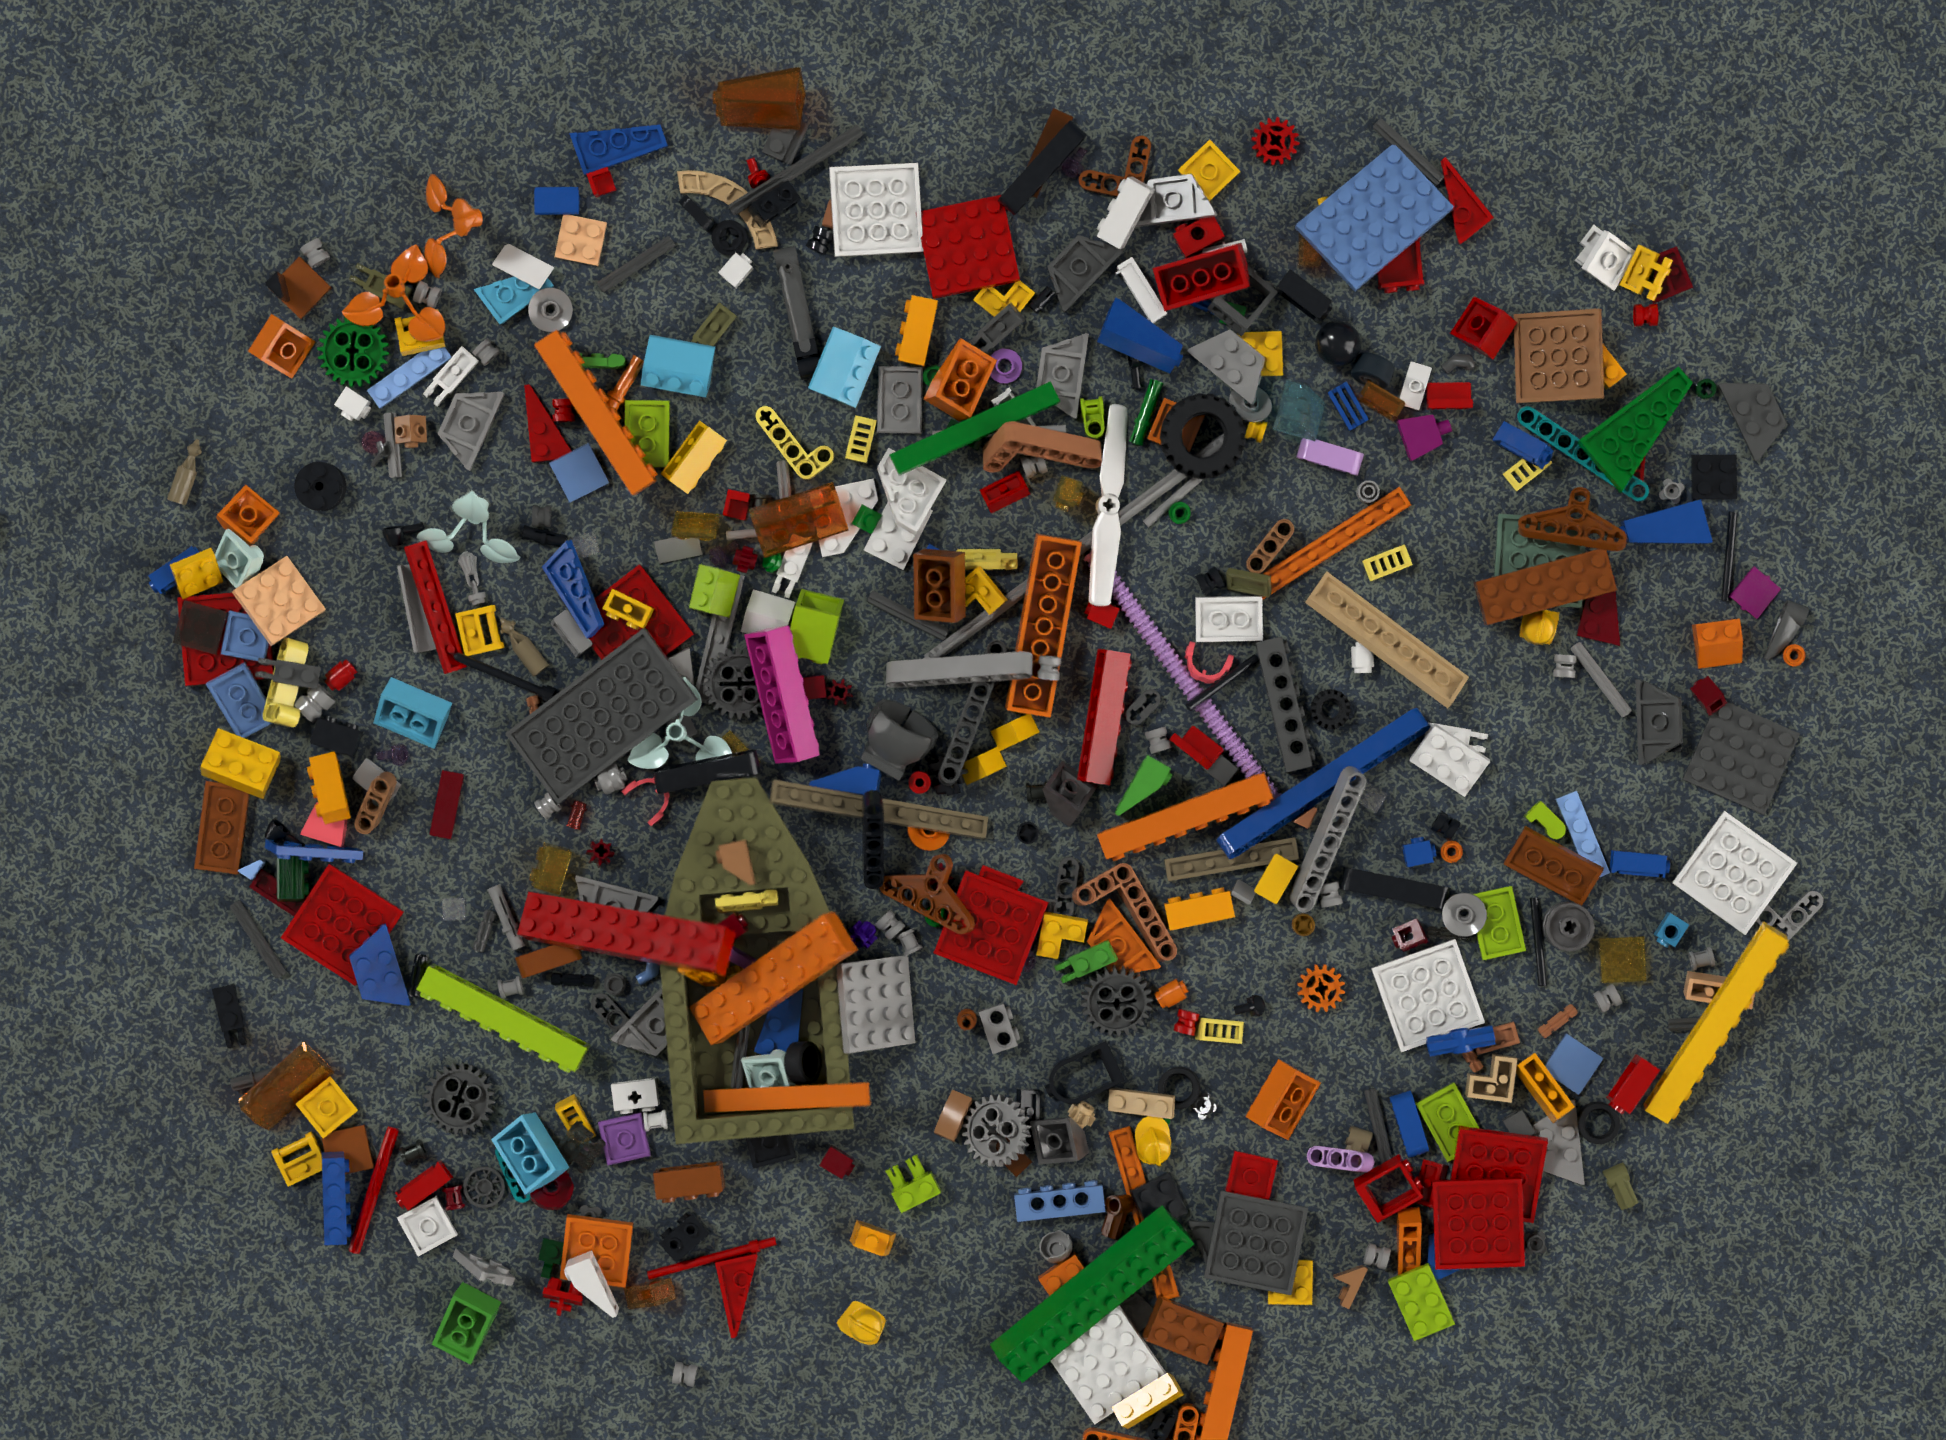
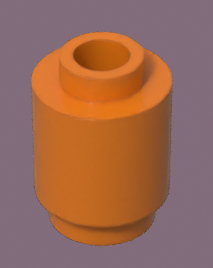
M1176 978L1158 988L1154 995L1163 1009L1165 1007L1170 1008L1186 999V993L1189 991L1183 980L1179 982Z

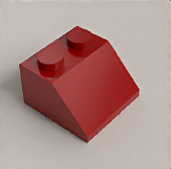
M1474 296L1450 334L1480 354L1494 359L1517 322L1504 310Z

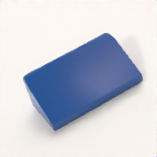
M578 187L534 188L535 215L579 214L580 193Z

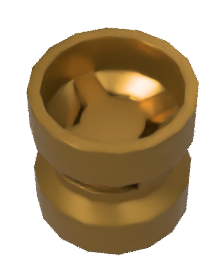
M1301 913L1293 918L1292 929L1298 935L1308 936L1314 931L1315 922L1308 914Z

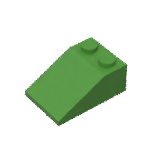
M1146 755L1114 813L1120 816L1158 790L1162 784L1166 786L1172 776L1169 773L1171 768Z
M462 1282L450 1301L432 1345L471 1365L502 1302Z

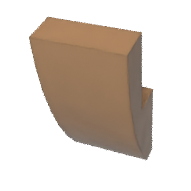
M952 1089L941 1112L934 1134L954 1142L964 1124L963 1119L973 1099Z

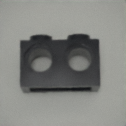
M788 180L754 201L748 211L761 228L793 208L801 198Z

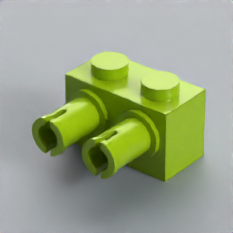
M917 1154L912 1156L915 1165L911 1158L905 1160L914 1177L912 1181H905L898 1164L892 1166L895 1175L891 1168L885 1170L894 1187L891 1195L901 1213L941 1193V1189L932 1172H925Z

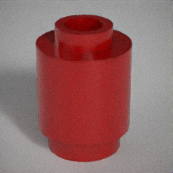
M345 659L343 662L337 663L325 674L327 679L324 682L332 691L335 689L340 691L355 678L354 675L358 671Z
M917 771L909 778V787L915 793H925L931 786L930 776L923 771ZM916 779H923L924 785L918 787L915 784Z

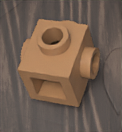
M405 415L394 417L395 444H405V448H417L419 443L427 442L426 416Z

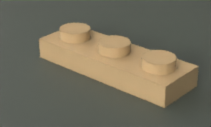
M1113 1087L1109 1089L1108 1111L1167 1119L1174 1118L1175 1095Z

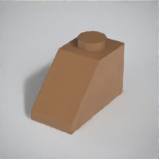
M746 839L719 845V850L716 851L718 864L722 863L724 869L749 885L755 884Z

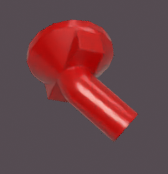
M754 157L746 160L751 173L748 176V181L753 189L770 179V175L766 170L759 171Z

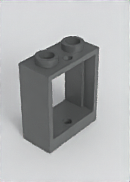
M1249 266V284L1266 297L1251 317L1247 320L1222 298L1226 294L1216 296L1207 308L1241 337L1278 293L1272 283L1264 281L1258 276L1256 270Z

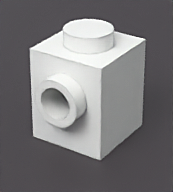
M347 386L334 404L342 410L341 415L350 421L354 418L359 421L361 417L365 419L371 410V407H369L371 402Z

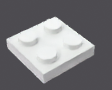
M1604 230L1581 269L1607 288L1615 291L1635 251L1612 233Z
M437 1196L397 1217L417 1256L458 1235Z

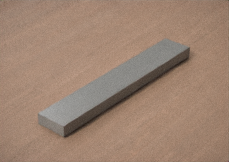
M742 575L739 578L730 618L716 614L712 616L695 687L701 695L702 703L715 704L714 702H706L710 695L703 694L704 691L708 690V687L702 686V683L708 682V679L702 675L710 673L706 665L713 667L714 664L711 659L719 660V652L726 656V649H728L745 578Z

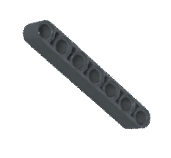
M994 640L988 644L984 654H991L990 648L998 647L1001 653H1006L1007 649L1003 642ZM995 681L972 684L938 773V779L941 784L951 786L959 778ZM978 687L983 688L986 696L982 698L977 697L974 690ZM967 709H976L978 717L970 718L967 715ZM962 728L969 730L970 737L967 739L960 737L959 730ZM959 749L962 752V758L954 759L951 756V750ZM946 769L952 770L955 775L954 779L947 780L943 776V771Z

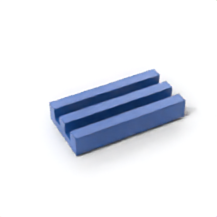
M1347 381L1327 392L1349 431L1369 420ZM1343 388L1346 389L1362 419L1359 420L1342 392ZM1336 392L1354 420V424L1351 425L1334 396Z

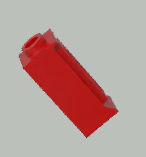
M440 1159L436 1165H432L396 1191L397 1197L395 1199L401 1208L405 1207L407 1210H410L450 1181L453 1176Z

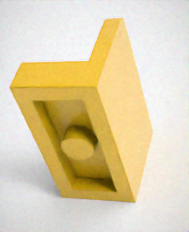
M1274 854L1254 892L1277 905L1298 865L1278 854Z

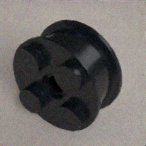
M312 462L298 472L294 489L298 500L305 507L317 511H328L337 507L342 502L346 494L347 484L343 473L336 466L325 462ZM319 483H323L322 490L318 489Z

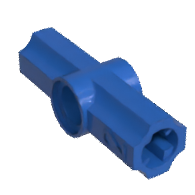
M1492 1025L1473 1029L1459 1028L1451 1030L1449 1033L1426 1037L1429 1056L1452 1052L1453 1054L1470 1052L1474 1048L1496 1045Z

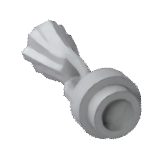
M466 551L459 556L458 563L465 574L468 586L472 588L473 594L468 596V600L473 606L485 603L484 598H486L485 592H478L477 589L479 585L476 568L477 557L473 553ZM469 575H474L475 581H470Z

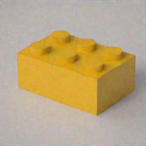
M218 728L200 766L201 775L264 799L279 766L281 757L279 751Z

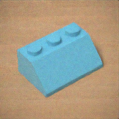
M833 327L808 389L856 408L881 346Z
M650 335L643 364L641 386L706 397L710 388L715 346Z
M391 677L381 694L373 723L435 749L449 716L452 703Z
M536 1112L521 1115L491 1139L525 1195L555 1180L570 1168Z

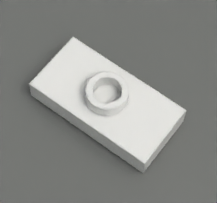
M1410 362L1398 405L1419 411L1432 370L1431 367Z

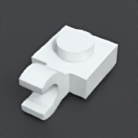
M1595 225L1591 227L1579 243L1584 249L1575 261L1581 266L1603 232Z

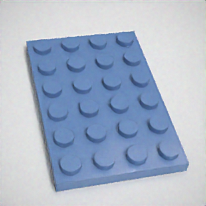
M1391 145L1298 222L1295 228L1340 277L1356 291L1451 212L1454 206L1396 145Z

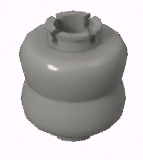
M616 763L610 765L594 778L598 791L603 790L606 795L611 794L615 790H622L625 787L624 781L628 780L624 768H619Z

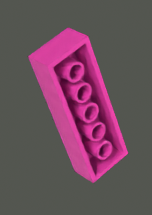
M789 625L766 628L744 634L775 764L799 762L819 756V743L815 737L814 722L810 716L809 701L805 695L803 677L800 674L798 656L794 649L793 634L789 629Z

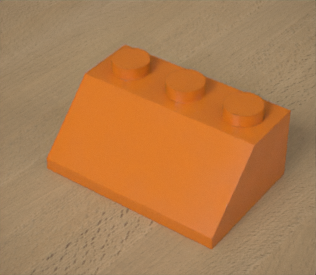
M1278 1059L1245 1117L1262 1128L1289 1140L1321 1082Z

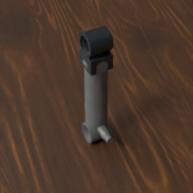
M791 246L773 251L801 380L813 377L820 359L796 247Z

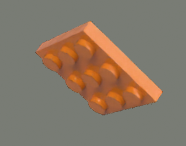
M567 1214L560 1279L567 1280L564 1269L569 1259L592 1250L608 1285L626 1288L634 1223Z

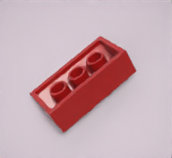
M1242 243L1152 268L1164 311L1250 287L1248 264Z

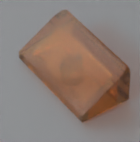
M1371 381L1366 382L1357 396L1359 402L1392 422L1396 420L1405 405L1403 400Z

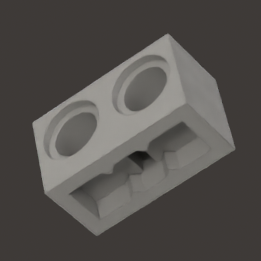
M1003 1002L978 1011L992 1054L1018 1046L1017 1040H1020L1017 1027L1012 1028L1010 1019H1013L1010 1006L1005 1007ZM994 1011H999L1003 1014V1020L999 1023H994L990 1019V1015ZM1001 1032H1006L1010 1035L1008 1043L1001 1044L998 1041L997 1037Z

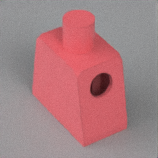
M314 805L300 835L343 847L348 819L325 825L322 817L318 818Z

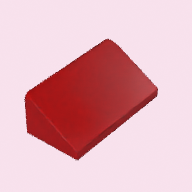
M1019 470L979 490L991 514L1030 495L1029 489Z
M1423 1159L1419 1178L1424 1185V1189H1422L1424 1198L1415 1203L1433 1208L1432 1180H1445L1449 1165Z

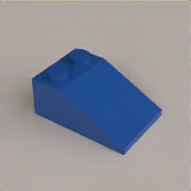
M863 764V767L857 766L811 781L809 786L864 795L869 790L879 792L882 773L871 764Z

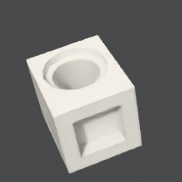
M735 253L718 273L737 289L753 270V267L750 265L752 261L743 253L740 256Z

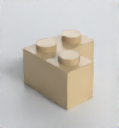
M1492 1054L1490 1076L1468 1073L1465 1095L1469 1098L1512 1103L1517 1058L1514 1056Z

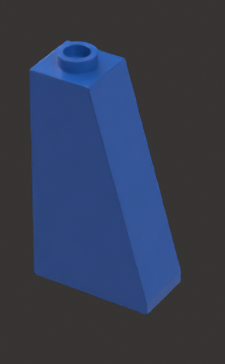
M1115 297L1108 310L1097 342L1169 374L1174 366L1179 367L1183 355L1180 354L1183 345Z
M1701 499L1622 521V526L1619 527L1626 533L1627 543L1708 544L1713 542Z

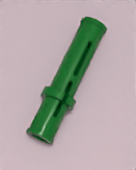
M1150 379L1140 412L1134 420L1135 426L1129 440L1130 443L1143 446L1144 438L1148 428L1151 427L1150 421L1164 383Z

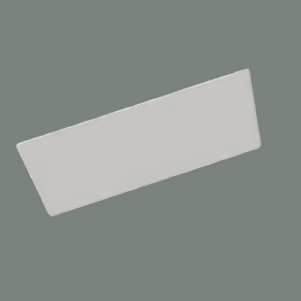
M510 244L503 247L492 263L493 266L537 289L542 287L554 269L553 266Z

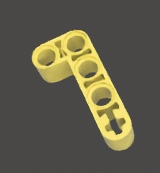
M762 406L757 410V422L800 478L810 480L833 462L834 453L828 446H820L807 455L771 407ZM764 411L766 413L771 412V415L769 417L773 423H775L776 420L779 421V423L773 425L769 431L766 429L767 427H770L768 422L766 420H760L763 417L761 413ZM778 428L785 430L786 435L782 440H776L773 437L774 431ZM791 446H796L799 449V454L795 458H790L787 455V449ZM822 450H827L830 453V459L826 462H821L818 459V454ZM808 463L812 465L813 470L810 475L804 476L801 474L800 468L803 464Z
M286 637L280 645L277 659L305 664L308 644ZM271 680L263 710V720L294 728L300 718V709L294 707L299 686L277 683Z

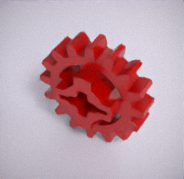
M1279 117L1276 118L1275 122L1267 118L1266 125L1260 122L1259 126L1261 129H1254L1253 132L1257 137L1251 138L1252 142H1256V145L1252 146V150H1258L1256 158L1264 157L1262 163L1265 164L1267 160H1270L1271 166H1274L1275 161L1283 165L1284 158L1290 161L1291 156L1289 154L1297 153L1293 147L1299 146L1300 142L1294 141L1299 134L1292 133L1295 126L1288 127L1287 119L1280 123ZM1278 127L1283 130L1279 132L1273 131L1271 128ZM1264 134L1266 144L1261 147L1260 139L1261 135ZM1289 136L1290 146L1287 150L1284 143L1285 139ZM1271 137H1273L1274 139L1280 138V146H1277L1276 144L1272 146L1270 144L1272 141ZM1273 151L1277 152L1280 156H1271L1267 153Z

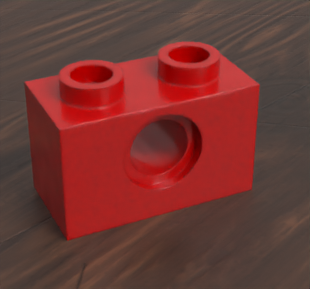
M1215 217L1195 219L1196 222L1189 226L1187 223H1184L1175 228L1176 233L1172 236L1184 259L1224 239L1225 235ZM1194 229H1201L1204 237L1200 240H1195L1191 232Z

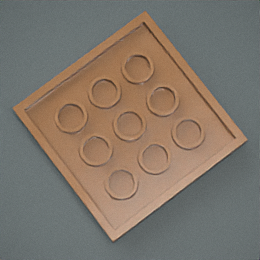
M1601 309L1514 314V320L1517 322L1514 327L1516 403L1604 399Z

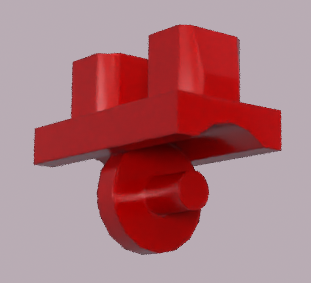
M551 1277L547 1288L544 1287L542 1294L543 1298L559 1301V1303L550 1301L549 1305L550 1308L557 1309V1316H561L563 1310L571 1312L572 1305L564 1304V1302L582 1306V1293L573 1286L572 1282L569 1292L560 1291L562 1280Z

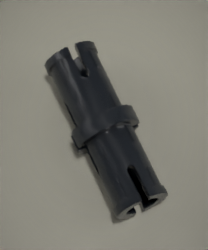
M524 525L521 539L535 541L543 546L547 544L559 548L568 539V535L554 533L546 528L542 530Z

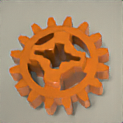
M1315 964L1313 971L1306 968L1308 974L1306 976L1301 974L1300 977L1303 979V982L1297 983V986L1302 987V990H1299L1297 994L1304 996L1301 1002L1305 1003L1308 1001L1307 1008L1311 1009L1315 1006L1316 1012H1319L1320 1007H1323L1324 1011L1328 1012L1329 1005L1335 1009L1336 1005L1334 1002H1342L1339 994H1345V991L1340 989V986L1345 985V982L1338 980L1342 975L1340 973L1334 975L1335 968L1333 967L1328 971L1326 964H1323L1322 969H1319L1318 965ZM1322 973L1331 976L1334 981L1327 982L1323 979ZM1314 976L1315 980L1312 985L1307 986L1308 980ZM1319 979L1324 986L1327 985L1323 993L1324 998L1319 991H1315V988L1319 986ZM1335 990L1334 996L1328 1001L1329 993ZM1308 995H1316L1319 997L1320 1003L1314 1002Z

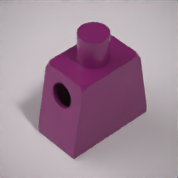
M1434 415L1396 421L1409 462L1442 445L1441 435L1452 432L1448 419L1436 423Z

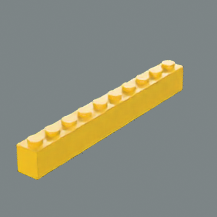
M1765 922L1761 924L1643 1103L1646 1112L1667 1124L1671 1119L1674 1120L1680 1112L1679 1106L1683 1101L1686 1102L1692 1093L1691 1088L1695 1082L1699 1083L1704 1075L1703 1070L1707 1064L1711 1065L1716 1057V1050L1719 1046L1722 1047L1726 1043L1728 1032L1731 1028L1734 1029L1738 1025L1740 1014L1751 1005V997L1755 991L1759 992L1765 982L1763 979L1767 973L1773 972L1779 955H1783L1787 951L1789 940L1786 934Z

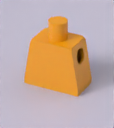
M857 1220L850 1242L854 1247L884 1257L890 1254L896 1233Z

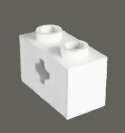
M657 1078L611 1084L614 1111H620V1114L633 1113V1109L642 1108V1112L655 1110V1106L660 1104ZM634 1091L641 1095L638 1102H635L633 1098L630 1099Z

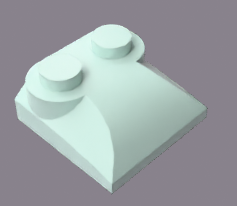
M230 529L225 530L215 553L220 571L235 588L258 574L264 558L263 552L258 546H248Z
M776 1049L770 1054L743 1057L741 1061L749 1088L796 1086V1083L789 1080L784 1066L786 1052Z

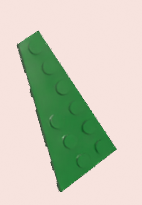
M1679 366L1578 441V445L1620 494L1693 384Z

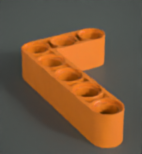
M1185 1403L1179 1408L1172 1440H1179L1178 1434L1181 1431H1187L1190 1434L1188 1440H1194L1199 1419L1198 1410L1195 1405ZM1191 1409L1195 1414L1192 1419H1185L1182 1417L1183 1412ZM1088 1428L1082 1435V1440H1086L1090 1434L1097 1435L1098 1440H1149L1098 1428Z

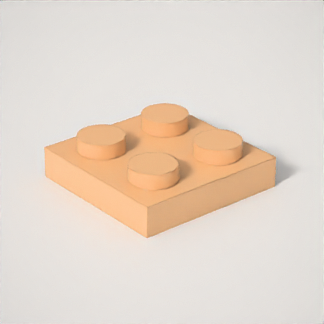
M563 215L554 257L599 266L607 222L573 215Z

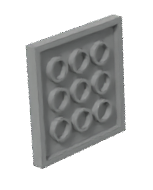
M908 955L837 964L843 1052L855 1053L915 1043Z

